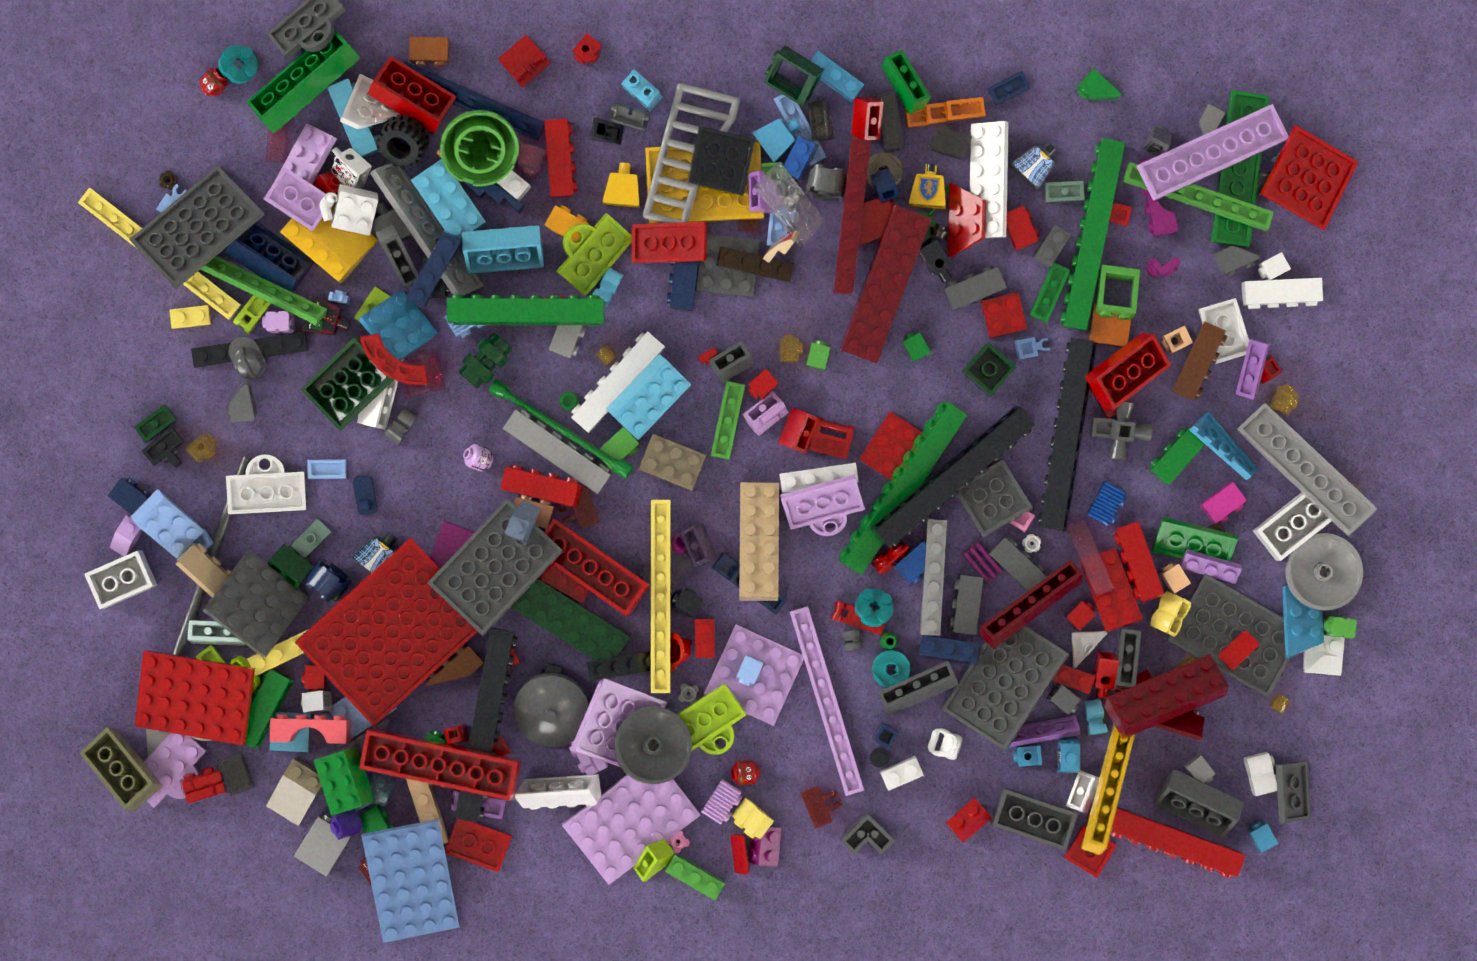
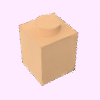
M1169 563L1162 568L1163 572L1160 575L1171 593L1175 594L1191 584L1179 564L1173 565V563Z

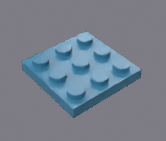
M403 289L359 318L360 323L370 335L380 333L387 350L400 361L438 334L437 330L417 306L405 299L407 294Z

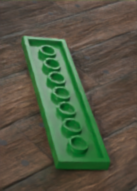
M1235 90L1230 91L1226 125L1267 107L1269 96ZM1262 152L1220 170L1217 192L1255 205ZM1214 213L1210 242L1248 248L1250 247L1252 226Z

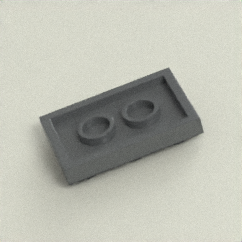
M1307 761L1276 765L1279 823L1311 819Z

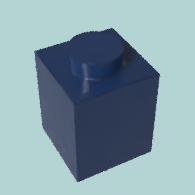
M888 168L870 175L873 187L881 203L899 196L896 183Z
M881 722L872 740L890 750L899 732Z

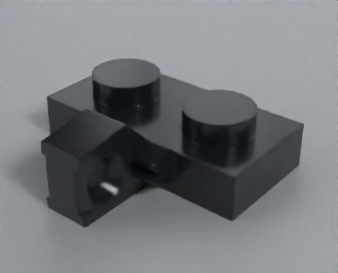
M170 427L145 447L142 452L153 466H156L163 460L165 463L170 461L177 468L183 463L176 455L179 453L177 448L185 441L173 427Z

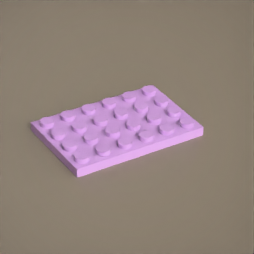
M626 775L602 793L598 804L585 806L566 820L562 826L608 885H610L636 865L637 860L647 845L662 839L669 840L701 814L674 779L652 785L638 782Z

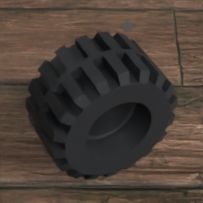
M401 114L397 115V117L392 116L386 121L377 136V150L381 151V157H385V161L393 163L392 165L395 167L399 165L400 168L405 166L409 168L413 164L416 165L428 147L429 135H426L428 131L422 127L423 124L421 122L418 123L416 121V118L413 117L411 119L409 115L403 117ZM396 137L406 140L409 145L402 144Z

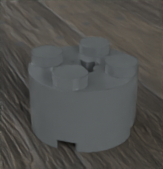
M815 164L814 168L809 170L805 193L809 195V192L813 193V198L834 201V198H839V201H842L847 175L844 174L845 170L842 168H833L832 170L827 169L824 165Z

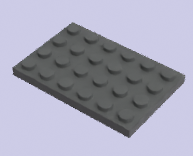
M217 165L129 240L176 290L265 214Z
M506 499L428 581V584L482 636L493 627L563 552L535 524L526 544L508 537L505 531L512 514L517 509L509 499Z
M1203 575L1189 599L1191 607L1183 619L1178 634L1175 637L1169 635L1167 641L1197 658L1210 654L1221 672L1265 697H1269L1290 658L1285 657L1284 618L1211 576ZM1246 630L1260 645L1234 670H1230L1217 655L1240 633Z
M1026 626L995 649H992L985 642L979 652L978 665L971 664L959 681V685L955 687L942 707V710L1004 751H1007L1070 654Z

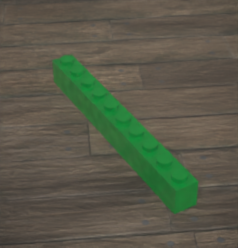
M1102 138L1100 143H1096L1094 154H1097V159L1092 162L1091 172L1094 174L1092 180H1089L1087 185V191H1090L1089 198H1085L1083 210H1086L1085 217H1081L1079 224L1082 232L1081 236H1077L1075 247H1078L1077 255H1073L1071 266H1074L1073 274H1069L1067 282L1070 285V290L1065 293L1064 303L1066 304V309L1061 312L1060 322H1063L1062 327L1083 332L1087 330L1125 142Z
M944 400L937 405L935 414L925 423V429L921 435L915 438L914 445L904 455L902 464L894 470L892 479L884 485L882 494L872 503V509L868 515L862 518L860 527L852 533L848 545L840 551V557L838 558L840 562L858 574H863L882 545V542L872 531L871 527L922 485L968 416L967 414Z

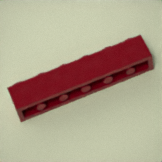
M1069 560L981 626V637L992 649H995L1080 585L1083 580L1082 571Z

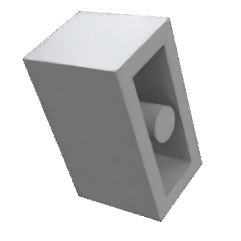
M558 325L548 350L569 359L572 356H576L580 347L577 345L579 337L583 339L586 327Z

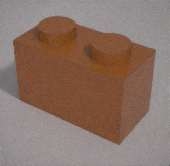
M409 37L410 62L414 63L415 66H426V63H433V66L438 67L445 66V63L450 61L449 38Z

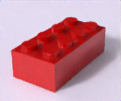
M392 56L388 58L377 74L367 93L403 116L409 115L411 119L413 117L416 118V121L418 123L421 122L423 124L422 127L432 134L436 132L457 97Z
M1142 332L1085 375V378L1101 406L1114 410L1172 365L1155 335Z

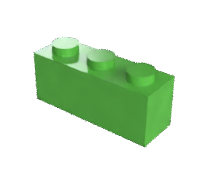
M678 853L674 854L665 869L666 873L713 900H716L725 884L723 879Z

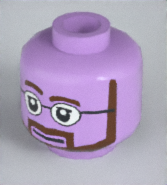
M478 444L471 445L463 454L466 466L480 472L488 469L493 462L490 449Z

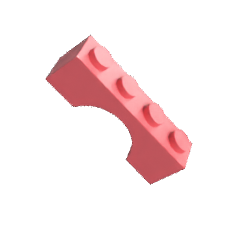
M276 714V717L270 718V742L294 741L295 736L301 729L311 727L320 731L327 743H350L351 719H345V716L335 715L333 719H326V715H314V718H307V715L297 714L295 718H288V714Z

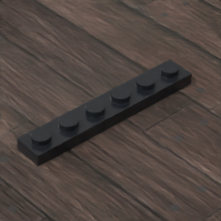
M306 332L253 339L259 346L264 358L308 351ZM231 343L191 348L194 368L231 363L232 360L229 355V345Z

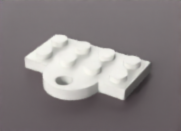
M256 456L247 465L246 475L226 476L228 514L306 510L304 472L285 473L282 463L274 456ZM268 459L270 467L267 470H262L259 467L260 460Z

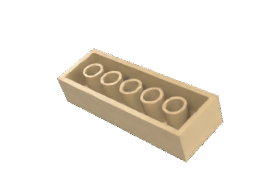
M740 482L739 601H778L779 483Z

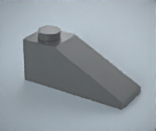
M1154 126L1142 149L1155 156L1161 155L1169 149L1172 134L1163 126Z

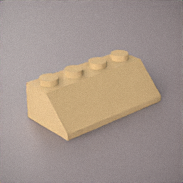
M193 542L177 559L176 565L213 597L232 571L222 568L220 560L215 556L211 558L206 553L208 550L201 543L196 544Z

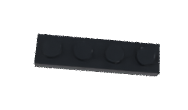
M651 651L587 662L590 681H596L603 678L608 679L651 671Z

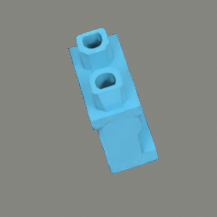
M634 69L621 83L623 89L633 98H637V101L650 112L663 98L659 94L660 91Z

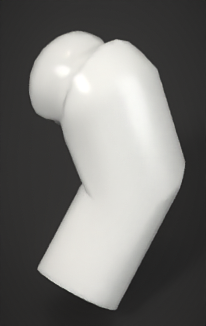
M329 192L325 194L319 204L324 221L333 219L331 207L338 200V196L335 193Z

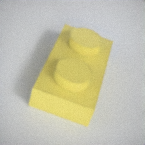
M208 305L170 309L172 329L211 325Z

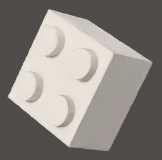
M340 184L337 194L338 200L335 202L331 226L370 236L378 203V193Z

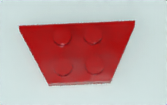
M952 183L949 184L948 257L954 258L962 250H967L974 243L984 240L986 231V200Z

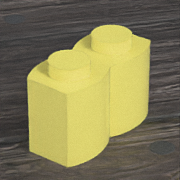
M1166 591L1160 598L1159 608L1151 617L1150 626L1175 637L1182 626L1183 619L1190 610L1191 602Z
M746 797L731 815L735 819L734 823L741 829L745 828L744 832L752 839L754 837L761 839L774 822L760 807Z

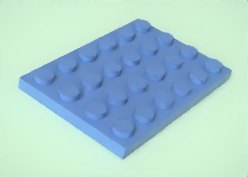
M439 819L362 834L383 943L459 928Z

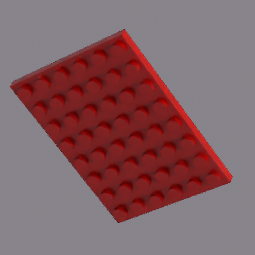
M411 537L295 641L296 645L373 727L478 632L428 584V581L440 568Z

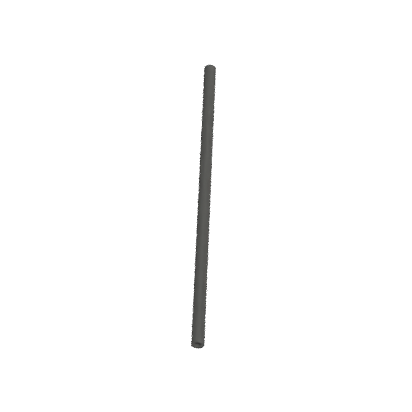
M242 456L236 475H246L247 465L252 459ZM227 501L212 540L214 545L208 552L211 558L213 556L217 558L232 514H228ZM198 584L196 585L172 653L174 655L182 656L188 640L189 620H195L205 590Z

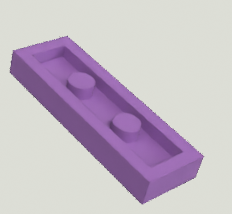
M1249 339L1236 395L1253 400L1256 399L1269 343Z
M1186 549L1180 563L1182 569L1202 575L1207 574L1213 578L1236 584L1242 570L1241 564Z

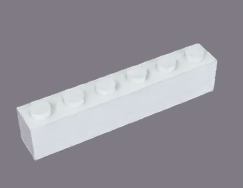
M648 331L646 334L642 332L635 340L637 344L633 348L629 347L623 353L624 358L620 363L616 361L610 368L612 372L607 377L604 375L597 382L598 388L595 391L591 389L584 397L586 401L582 405L578 404L572 410L573 416L571 418L588 433L608 413L606 408L665 349V346Z

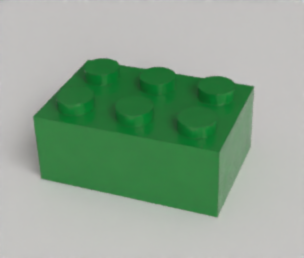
M357 746L313 760L331 816L375 801L365 770L359 769L361 757Z

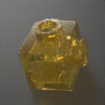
M785 334L784 338H780L779 362H799V354H803V343H799V338H795V335Z
M1290 385L1278 386L1269 407L1281 414L1289 415L1299 402L1297 398L1299 393L1295 392V388Z
M201 433L185 450L197 463H202L206 459L209 461L216 455L215 450L218 447L215 443L217 441L212 435Z

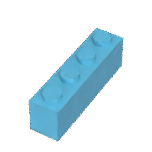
M349 79L327 87L340 119L356 84L355 82L351 83ZM342 122L353 150L363 159L380 152L377 150L378 144H376L378 137L377 135L374 136L371 130L374 128L373 125L356 129Z

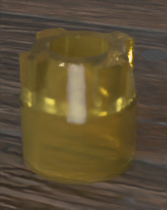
M608 345L604 346L596 354L605 366L617 357Z
M1277 694L1270 708L1284 714L1290 700Z

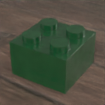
M987 342L963 368L961 373L990 397L1017 367L993 345Z

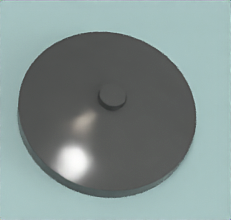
M557 673L540 674L529 679L519 689L514 701V719L519 730L530 741L545 747H561L575 740L590 701L582 686L572 678Z
M656 706L644 707L629 714L618 727L614 740L615 756L622 770L632 779L644 784H661L678 776L686 767L692 750L691 736L684 721L674 712Z

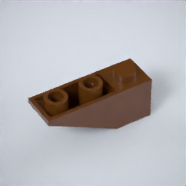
M463 645L456 652L457 657L453 660L451 658L447 659L441 665L443 667L438 673L434 671L427 678L429 681L426 683V686L470 676L485 661L471 645L467 648Z

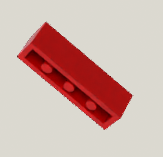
M567 118L544 120L550 196L552 199L575 197L574 192H578L577 180H573V173H576V163L571 159V154H575L574 142H570V135H573L572 123H569Z
M513 464L511 468L505 467L500 489L578 507L583 486L577 484L578 480L566 478V481L559 480V475L548 473L547 477L541 475L542 471L534 469L526 472L523 471V467Z
M1139 521L1117 528L1116 534L1113 535L1116 545L1121 547L1120 557L1123 564H1127L1128 570L1126 574L1129 582L1133 581L1135 588L1132 590L1135 599H1139L1141 604L1162 597L1164 592Z

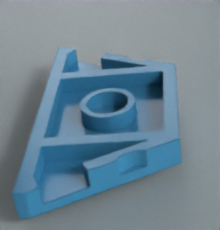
M1285 585L1282 588L1285 657L1290 658L1293 655L1305 652L1324 643L1322 610L1309 608L1299 602L1291 593L1289 587Z

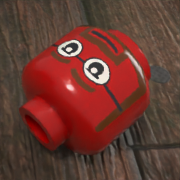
M210 68L200 78L199 84L205 95L219 96L228 86V79L221 74L219 68Z
M753 760L737 761L731 767L732 781H735L739 786L753 785L756 783L757 778L760 777V767L756 766Z

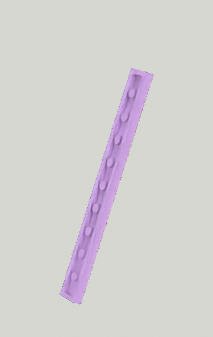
M806 606L790 611L845 795L848 796L864 791L809 608Z

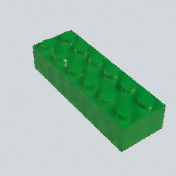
M334 28L333 39L325 48L315 52L305 50L246 103L274 134L292 117H295L300 110L310 104L316 96L325 91L331 83L340 78L347 69L355 65L360 57Z

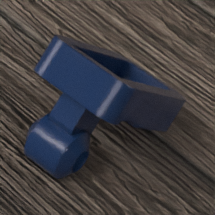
M370 476L356 477L353 480L358 514L376 513L378 508L372 478Z

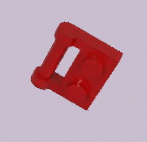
M817 417L820 419L812 436L809 450L846 460L855 426L849 425L848 427ZM822 427L846 434V439L820 433V429Z

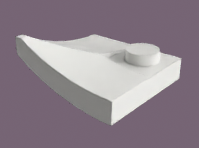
M1324 635V643L1304 652V672L1341 676L1345 638Z

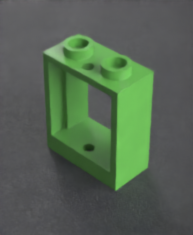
M1102 265L1098 276L1095 314H1099L1103 318L1114 316L1119 317L1121 320L1133 319L1137 308L1140 269ZM1105 279L1132 282L1130 308L1103 304Z

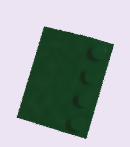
M360 335L355 336L300 389L339 431L344 429L394 381V379L379 371L372 361L369 360L363 349Z

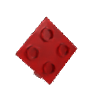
M527 35L523 36L498 58V61L522 88L551 64L546 55L539 50Z
M901 541L895 547H890L883 553H878L873 558L871 565L880 575L886 574L892 569L890 564L895 566L893 562L895 560L899 562L897 558L902 560L908 554L909 547Z

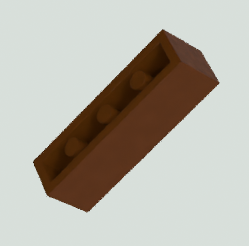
M1204 321L1172 392L1192 401L1195 398H1200L1204 389L1201 388L1204 380L1208 381L1212 372L1209 368L1212 363H1216L1220 355L1217 352L1220 345L1224 346L1228 338L1225 335L1226 330Z

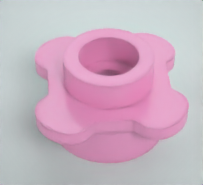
M680 830L667 840V843L673 847L675 853H680L682 848L689 846L690 841L685 838L683 831Z

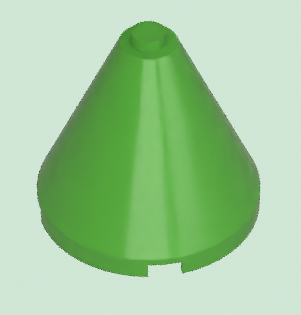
M475 110L463 113L449 123L441 138L440 151L445 168L458 181L472 183L473 186H488L501 181L513 170L519 155V144L515 130L506 119L490 111Z

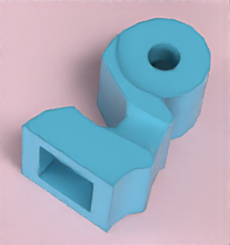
M610 267L602 278L600 289H596L592 295H597L604 299L605 306L607 307L624 275Z
M1100 698L1089 701L1084 700L1086 721H1088V736L1107 733V726L1103 723L1104 709Z

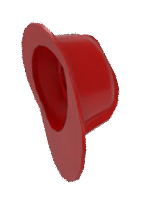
M670 633V673L680 663L686 661L691 654L690 646L692 641L680 637L677 633Z

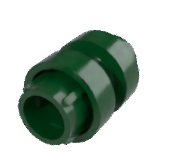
M492 333L488 339L483 337L476 344L480 350L474 356L468 353L462 360L464 365L459 370V373L475 388H479L483 382L488 384L495 376L491 371L496 365L502 368L509 361L507 355L512 351V348L496 333Z

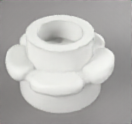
M1029 534L1023 539L1022 545L1025 547V551L1032 553L1039 551L1041 548V539L1038 536Z

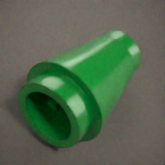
M886 631L880 636L879 643L883 649L893 650L898 645V637L894 632ZM892 638L893 644L888 645L886 640Z

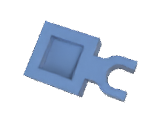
M1035 337L1015 341L1018 360L1038 356L1037 350H1050V347L1043 348L1042 342L1048 341V338L1040 339L1038 342L1035 341Z

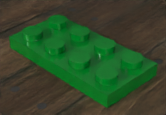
M1163 517L1152 552L1183 559L1186 549L1230 561L1238 541V535Z

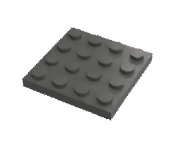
M248 550L202 611L261 657L265 658L309 597L301 590H296L286 581V578Z

